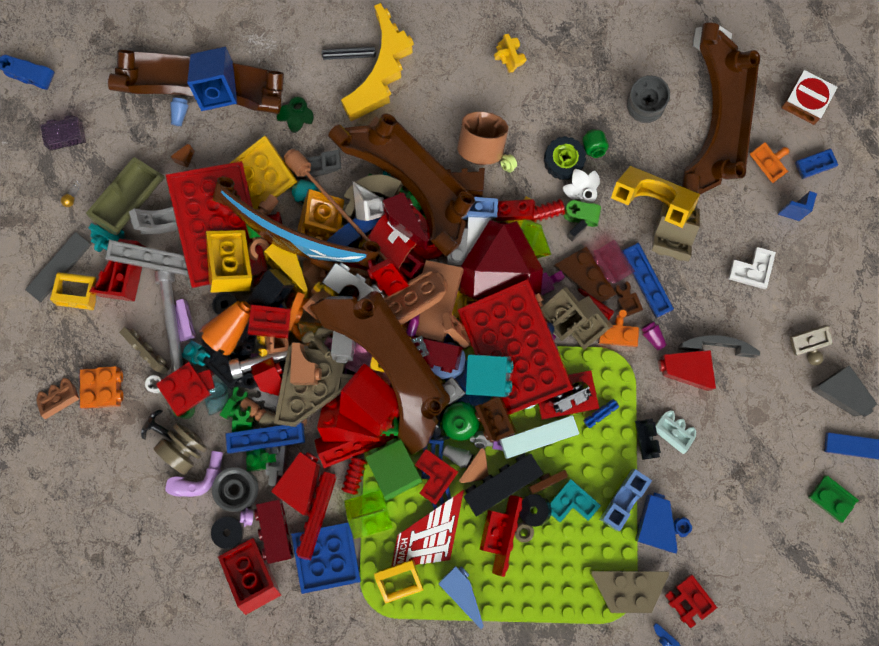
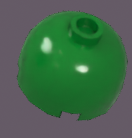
M457 401L446 407L442 413L441 424L447 436L453 440L463 441L476 434L480 422L475 415V406L465 401Z

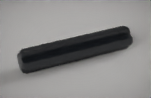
M374 46L322 49L323 60L376 57V48Z

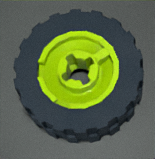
M563 136L562 138H556L546 149L544 155L545 169L554 178L570 180L573 170H582L586 162V151H584L583 145L572 137ZM562 156H567L568 159H566V161H563Z

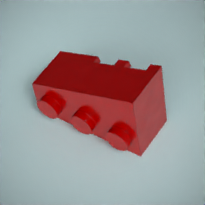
M125 239L118 240V242L146 247L138 241ZM109 261L105 269L99 273L97 283L94 287H91L89 292L103 298L135 302L142 267Z

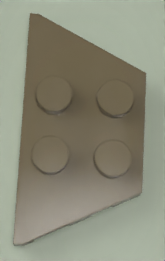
M591 571V576L594 578L611 613H652L669 576V572Z

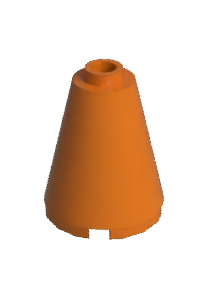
M236 301L202 326L199 332H203L202 339L215 351L218 352L221 349L225 351L223 355H230L234 351L249 321L251 306L245 301Z

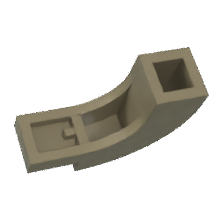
M370 175L355 182L372 193L386 198L398 195L403 187L401 181L386 175ZM352 184L344 194L349 203H345L342 210L353 220L356 215Z

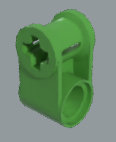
M572 200L567 204L565 215L563 216L569 222L579 223L581 220H584L588 224L587 226L596 227L599 223L601 206L594 203Z

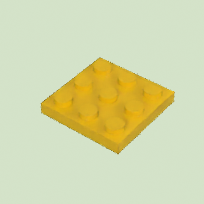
M263 136L230 162L242 161L252 206L255 210L259 209V204L262 201H266L270 194L277 198L298 182L267 136Z

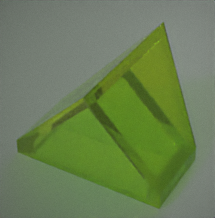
M524 219L521 229L537 259L552 255L542 225Z

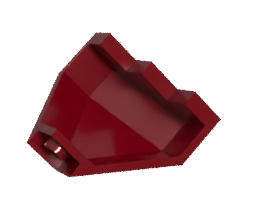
M489 220L461 265L464 271L460 282V293L472 298L481 299L482 295L495 294L529 279L535 294H541L543 268L518 222L498 223Z

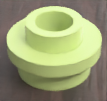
M505 154L501 158L500 165L503 170L511 173L517 167V162L513 155Z

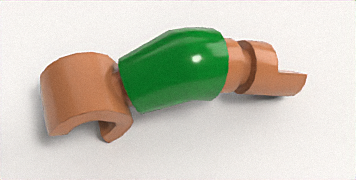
M270 194L266 201H262L259 204V209L256 210L265 216L270 215L279 201ZM246 224L249 238L252 239V242L247 246L249 258L258 260L259 255L255 252V246L260 245L263 250H266L270 245Z

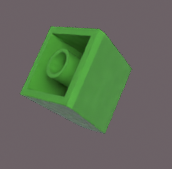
M396 438L386 442L387 446L379 449V447L372 449L368 452L369 456L366 457L385 500H390L423 482L402 440L397 441Z

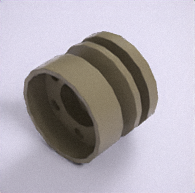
M176 422L173 428L178 434L169 430L167 433L172 441L170 442L162 438L153 449L172 468L186 475L194 466V463L189 458L190 455L200 459L201 455L196 449L205 453L208 448L196 433Z

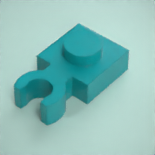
M192 340L185 346L182 353L183 358L194 365L197 363L201 366L205 365L203 363L204 357L210 358L211 355L205 351L206 348Z

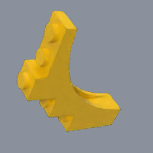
M381 3L374 6L375 15L382 33L378 60L365 82L354 92L341 99L342 106L351 122L390 103L389 96L391 92L387 85L401 78V71L403 69L399 60L413 53L412 46L414 43L411 36H407L404 30L399 32L396 24H392L390 21L391 16L388 9H384Z

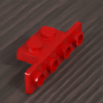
M509 496L505 514L488 510L479 550L496 554L492 573L505 577L509 568V557L513 549L514 535L518 528L519 513L522 509L523 498L519 496Z

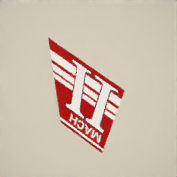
M464 490L397 535L392 566L414 559L415 565L451 559Z

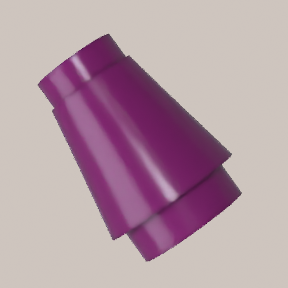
M652 321L641 328L642 335L657 351L667 345L659 324Z

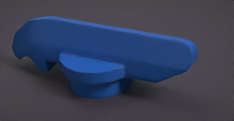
M655 623L653 625L656 634L660 637L659 642L663 646H681L659 624Z

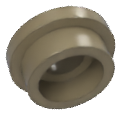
M521 522L518 524L515 537L520 542H529L534 536V529L532 526ZM521 529H527L528 533L526 536L520 534Z

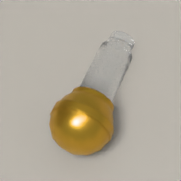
M76 181L69 192L61 198L63 206L71 207L74 204V197L82 183Z

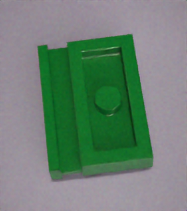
M827 475L823 476L821 482L818 483L808 497L839 523L844 522L854 508V505L859 501Z

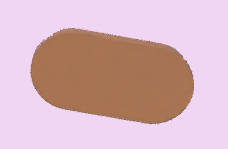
M432 271L422 273L409 281L408 287L383 298L401 325L432 307L445 296L448 284L441 273H432Z

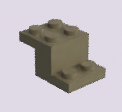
M662 202L661 213L653 232L652 251L659 255L674 257L679 261L689 262L692 256V244L700 227V209L695 208L683 228L664 221L669 207Z
M567 287L561 289L541 307L546 321L554 325V332L559 339L563 341L572 335L583 349H586L613 327L589 296L578 302Z

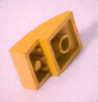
M309 189L304 201L297 231L327 241L334 233L341 229L342 214L323 193ZM331 196V198L341 207V209H343L344 199Z

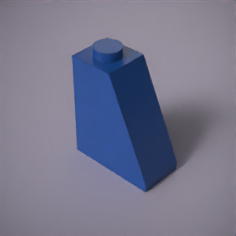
M653 493V495H647L635 541L677 554L678 549L670 501L665 500V496L662 494Z

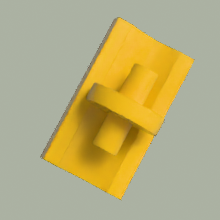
M504 34V38L498 42L496 47L498 52L494 54L495 60H501L502 64H506L508 72L511 73L526 62V57L523 53L517 54L516 52L520 47L518 38H511L509 34Z

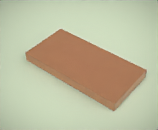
M426 260L423 273L429 271L441 273L447 281L448 288L445 296L438 303L420 313L419 325L414 337L444 343L446 333L442 328V323L444 322L442 314L447 312L452 314L464 269Z

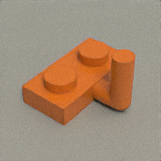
M764 142L750 153V156L772 183L789 172L780 161L782 157L790 154V149L787 147H783L777 153H774L767 143Z
M620 310L616 315L615 325L599 337L598 344L637 347L639 327L623 326V319L627 312Z

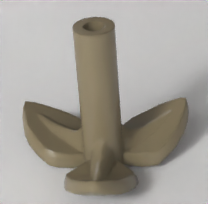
M324 327L319 328L315 335L312 331H309L303 336L302 342L309 343V349L320 350L328 358L331 356V350L321 339L328 337L333 330Z

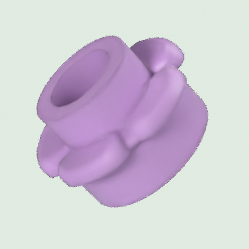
M248 507L240 513V523H243L244 527L246 525L252 526L253 510L248 509Z

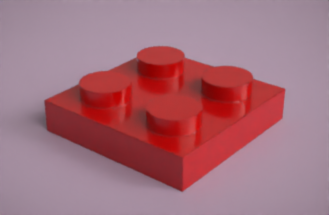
M190 362L156 383L177 417L212 395Z

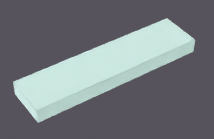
M572 415L501 439L500 444L505 458L508 459L578 435L579 431Z

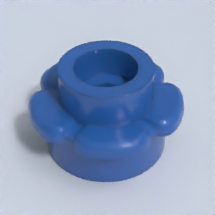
M682 517L681 519L677 518L674 520L675 534H678L680 537H686L692 531V525L687 518Z

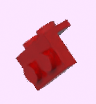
M391 258L376 265L371 259L367 261L369 265L367 272L372 280L375 279L380 291L384 290L388 296L409 286L408 281Z

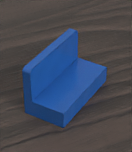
M809 191L797 202L790 201L779 210L778 215L797 221L802 220L813 211L817 193Z

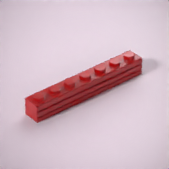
M323 472V475H320V485L316 488V497L312 500V510H309V519L304 525L305 532L301 535V544L296 550L299 558L311 561L337 479L335 474Z

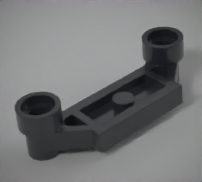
M201 338L202 346L211 355L210 358L206 356V360L203 363L231 390L234 387L254 389L258 386L252 373L243 374V377L233 379L228 362L229 359L220 350L217 352ZM254 379V383L249 385V381Z

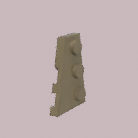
M124 327L119 332L135 350L141 352L139 355L150 364L149 366L153 370L163 375L169 370L165 365L167 363L166 360L160 355L156 356L152 352L154 348L146 341L143 343L139 339L141 335L133 328L129 330Z

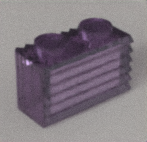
M73 115L66 116L63 120L59 121L48 120L46 124L40 125L43 144L50 151L86 143L83 123L78 117Z

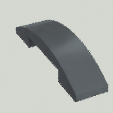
M340 150L322 152L320 156L306 158L311 163L309 173L312 177L322 176L342 169ZM290 169L296 180L308 178L307 176L297 177Z
M700 336L678 345V349L699 351L702 349V345L736 348L735 356L748 358L760 356V351L752 345L727 336Z

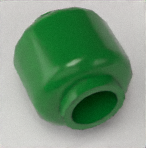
M589 130L582 139L586 154L590 157L600 158L605 155L609 148L606 135L601 130Z

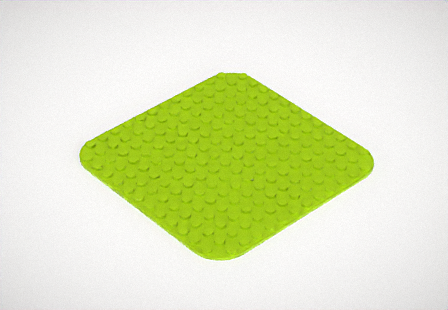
M472 346L463 349L466 360H468V355L475 354ZM557 346L568 375L591 370L599 408L607 405L606 403L612 399L619 405L618 409L614 412L611 411V414L600 422H596V425L588 428L584 423V419L592 416V413L598 409L541 420L539 407L536 404L531 409H523L510 414L517 432L514 435L573 415L579 431L578 435L525 452L527 456L532 454L544 473L543 475L550 473L552 476L563 470L568 475V478L534 494L543 495L551 502L571 479L597 501L601 507L589 521L573 508L560 523L551 516L546 524L533 527L534 536L529 542H520L514 535L513 549L509 557V568L505 577L492 573L496 554L479 549L488 510L505 514L509 496L477 517L463 497L451 559L416 565L424 590L385 604L374 573L392 566L397 535L432 512L434 508L432 502L419 494L429 479H422L423 482L390 500H385L368 462L364 465L360 586L367 603L376 612L393 619L473 621L438 584L456 565L458 569L462 566L469 574L467 578L470 580L482 621L605 624L613 622L625 614L611 613L594 578L591 576V571H638V542L635 541L637 536V501L629 513L631 515L620 531H615L599 520L629 472L633 469L637 470L636 379L631 366L620 354L602 347H587L583 349L582 347ZM480 422L478 431H483L484 427L482 422ZM440 424L441 435L447 436L442 429V424ZM450 438L444 440L443 452L447 445L470 450V453L473 454L472 461L480 451V448H477L475 443L470 441V438L463 441ZM384 444V445H382V446H379V449H382V448L386 447L387 445ZM428 444L427 450L430 452L432 444ZM436 444V446H435V456H437L438 458H439V444ZM486 446L484 450L488 475L492 474L493 477L500 473L498 469L506 464L512 466L517 463L515 459L522 454L506 459L503 451L492 449V446ZM423 448L412 455L408 452L414 465L423 454ZM369 451L364 452V460L369 456ZM443 455L442 461L458 471V474L449 485L451 498L464 490L463 496L466 495L465 490L474 484L476 487L483 484L482 480L460 483L459 480L467 469L464 467L460 468ZM416 467V469H417V471H418V473H419V475H420V477H421V476H422V470H420L418 467ZM538 477L512 495L524 499L531 494L528 487L540 482V478ZM446 491L443 494L444 503L448 501ZM440 500L437 502V508L441 506ZM536 507L533 509L535 514L537 513ZM520 514L517 521L518 524L523 522V520L520 517ZM525 528L520 531L522 536H526L528 533ZM411 570L383 579L387 594L416 585Z

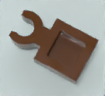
M627 281L624 283L626 287L624 291L620 289L619 285L615 286L616 293L622 297L617 300L620 309L627 312L625 317L643 311L636 292L630 294L631 286Z

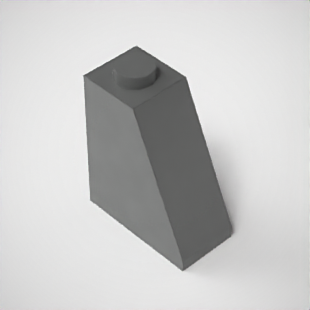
M850 365L841 368L812 388L815 393L854 417L861 415L866 417L873 412L872 408L878 405Z

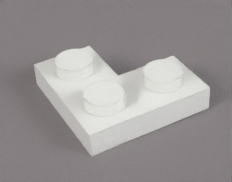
M757 247L755 248L751 264L733 260L728 279L766 289L776 252Z

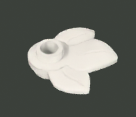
M574 169L572 174L573 184L563 186L565 194L571 199H580L585 203L594 202L597 198L596 189L600 184L599 175L596 171H592L587 175L582 170ZM586 191L591 192V196L589 198L585 197Z

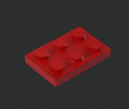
M591 370L569 374L572 384L585 382L590 387L589 391L592 396L589 397V400L578 405L575 404L574 400H571L573 407L562 413L555 412L554 405L549 399L540 402L538 407L541 420L599 409Z

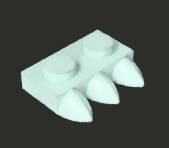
M667 411L656 423L657 434L682 454H685L696 438V429L691 427L685 431V420L679 419L674 422V411Z

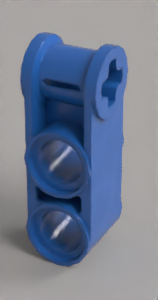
M2 55L0 57V70L7 77L48 90L55 74L53 70L9 55Z

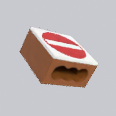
M804 70L795 81L781 108L815 125L822 118L838 87Z

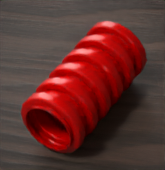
M558 199L557 202L553 200L552 203L547 202L546 205H536L534 220L531 221L537 223L538 220L541 222L542 219L547 220L548 217H558L559 214L565 215L563 201Z
M352 457L350 458L351 463L348 464L350 467L346 471L348 472L345 475L346 481H343L344 487L341 490L356 495L358 494L357 489L360 488L359 482H362L360 478L364 475L362 473L365 470L364 465L367 462L366 460Z

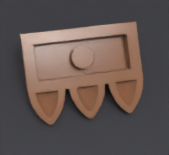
M62 378L60 389L56 385H51L48 396L41 391L38 393L36 401L40 415L47 419L78 401L79 396L71 381L67 378Z

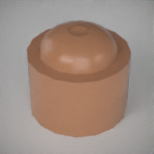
M482 111L467 114L462 120L457 147L459 154L464 159L477 165L498 162L503 157L509 126L505 120L493 113Z

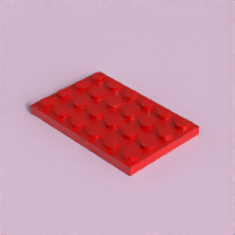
M242 161L166 174L191 289L210 285L206 231L245 230L247 246L252 242L248 235L246 223L227 206L213 201L217 179L219 177H228L234 181L233 189L237 191V195L240 196L241 200L253 208ZM260 245L255 246V252L259 255L258 260L249 258L252 276L264 274L267 271L263 249Z
M529 279L458 309L476 355L510 356L511 361H513V372L510 373L512 392L509 393V396L502 397L509 415L574 389Z

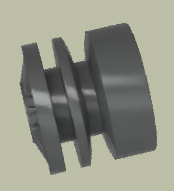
M653 75L639 78L633 84L627 100L629 114L641 123H651L658 120L663 115L670 100L668 84L662 78Z

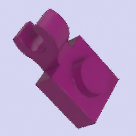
M562 271L550 277L547 272L543 274L542 296L554 291L553 285L564 280L565 277Z

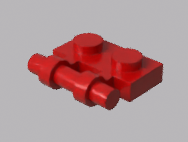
M692 574L675 586L680 592L677 596L671 590L665 594L669 600L668 604L671 608L676 609L681 621L686 623L689 628L696 625L692 619L693 616L697 614L703 620L718 608ZM683 600H686L691 607L688 611L681 604Z

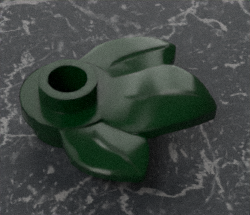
M301 97L292 98L289 104L282 106L280 113L277 114V121H287L292 133L301 130L304 123L312 124L314 119L312 110L307 107L306 101ZM299 104L301 108L296 109L295 106Z

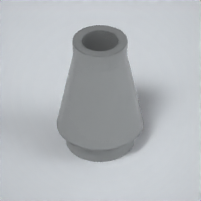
M447 445L443 452L444 456L460 468L464 467L467 469L473 459V454L470 453V450Z

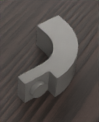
M173 207L158 211L135 208L129 211L133 228L140 230L141 234H161L178 230Z

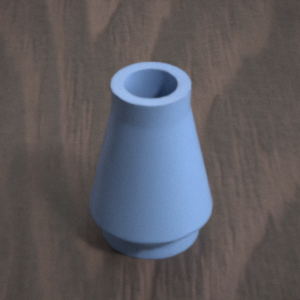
M173 98L172 102H170L172 125L182 126L189 107L187 100Z

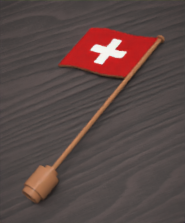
M295 149L289 150L284 155V160L297 177L307 176L365 241H373L380 246L378 255L383 260L391 258L399 269L416 243L392 227L385 214L378 220L367 237L309 173L311 163L300 151ZM414 207L412 210L414 214L419 215L422 230L427 231V220Z

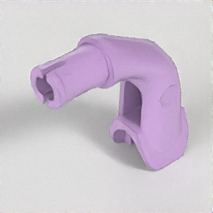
M211 451L209 468L206 469L204 480L193 482L185 480V477H171L167 480L165 491L170 495L178 497L201 496L208 492L216 476L222 472L220 469L223 452Z

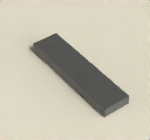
M75 232L25 290L39 302H42L53 290L57 272L68 273L89 249L91 244Z

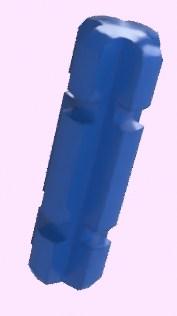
M614 399L606 403L607 405L592 413V416L585 418V425L588 428L596 425V422H600L611 414V411L614 412L618 409V403Z

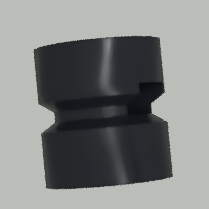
M222 292L213 299L212 308L219 315L239 300L231 293Z

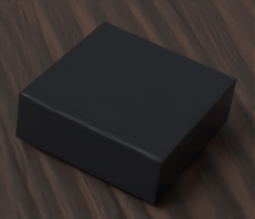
M581 220L569 231L568 238L571 241L575 240L586 229L588 224Z

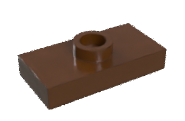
M565 470L552 476L550 473L539 477L540 482L529 486L528 489L531 494L537 493L568 478Z

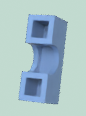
M636 469L631 470L599 520L615 531H620L631 515L629 513L633 505L643 496L652 480Z

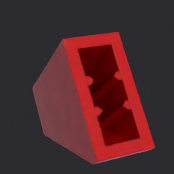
M711 350L666 354L660 357L661 360H659L658 365L664 377L706 391L716 389Z

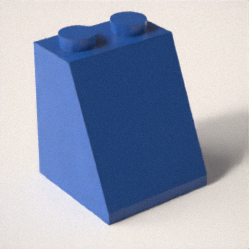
M226 46L191 54L187 83L201 111L237 104L233 61Z

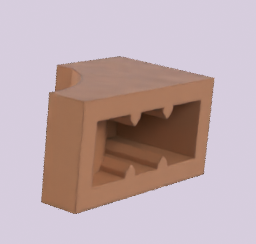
M292 343L290 383L294 385H318V380H321L322 377L321 368H319L318 364L311 363L308 360L304 345Z

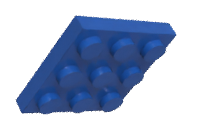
M351 522L321 528L311 561L299 558L296 553L297 547L301 544L300 537L305 531L291 534L301 594L361 582Z

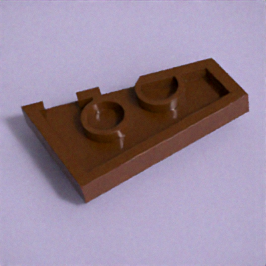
M587 246L554 265L571 282H574L582 290L602 303L616 295V292Z

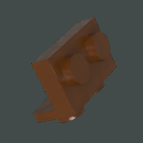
M496 397L475 406V415L478 421L482 422L484 427L483 434L490 443L498 442L517 433L502 397Z

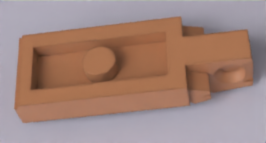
M450 312L442 314L444 321L442 328L444 332L449 334L455 342L457 341L463 349L472 346L464 326Z

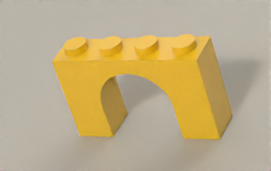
M629 166L617 180L611 199L629 205L637 196L656 198L669 207L664 221L683 228L693 213L700 194Z

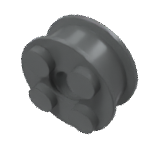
M236 467L220 472L212 485L214 501L220 508L230 512L243 511L246 507L252 506L257 499L259 491L255 476L251 472H247L246 469ZM234 484L240 487L237 495L231 493V487Z

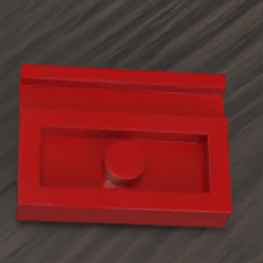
M251 305L248 334L288 339L291 309Z

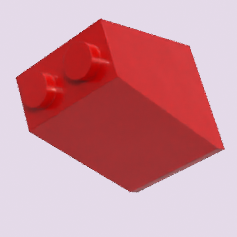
M366 364L361 366L341 390L339 413L377 436H380L383 431H388L394 417L398 418L400 416L395 391Z
M300 452L271 491L303 516L308 515L309 510L312 508V500L321 467L317 463L319 459L310 452Z

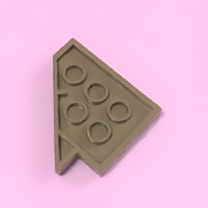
M288 345L274 424L296 427L340 395L343 387L354 376L344 374L346 363H338L336 360H333L332 356L327 358L320 350L304 348L308 360L311 363L318 364L319 368H321L322 377L321 380H318V385H294L290 383L292 346Z

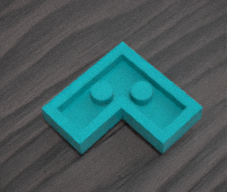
M571 479L550 502L551 516L559 523L572 508L589 521L601 507L597 501Z

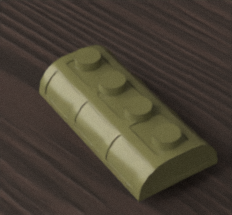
M133 157L86 214L100 227L113 235H118L131 219L129 211L134 208L139 209L165 179V176Z

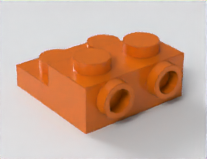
M113 366L80 370V408L120 407L124 398L123 391L121 390V382H123L121 368Z

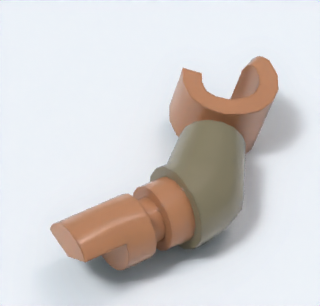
M248 397L241 402L240 406L243 409L247 410L248 406L251 407L250 417H255V421L258 422L260 427L281 426L274 424L276 412L266 411L265 409L261 410V406ZM307 419L301 422L304 424V427L307 424Z

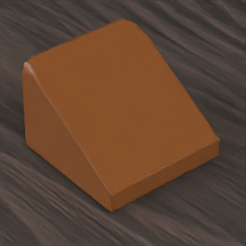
M187 144L174 153L171 158L175 163L188 167L195 151L191 145Z

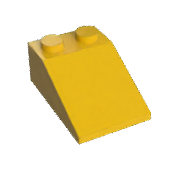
M245 230L206 231L208 275L211 293L250 291L252 274Z
M271 244L264 251L265 262L272 269H281L295 284L292 289L295 292L305 294L303 299L308 298V289L297 255Z

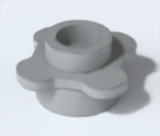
M483 431L476 432L475 437L472 436L470 438V441L474 442L477 448L484 449L486 446H493V442L490 443L485 438Z

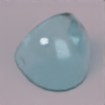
M214 382L215 388L209 390L212 395L205 399L208 416L221 411L229 399L228 387L223 383Z

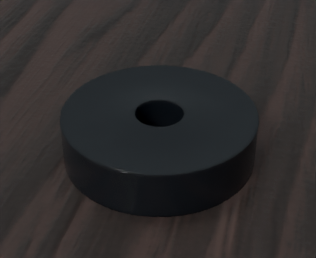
M530 494L522 500L520 517L529 526H542L551 517V504L543 495ZM534 507L537 508L536 514L533 511Z
M230 516L218 519L211 528L212 541L223 549L237 546L244 535L243 525L238 519ZM226 529H229L231 532L229 536L224 534Z

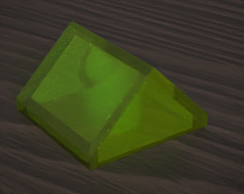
M381 490L344 500L347 520L354 539L393 528L387 504Z

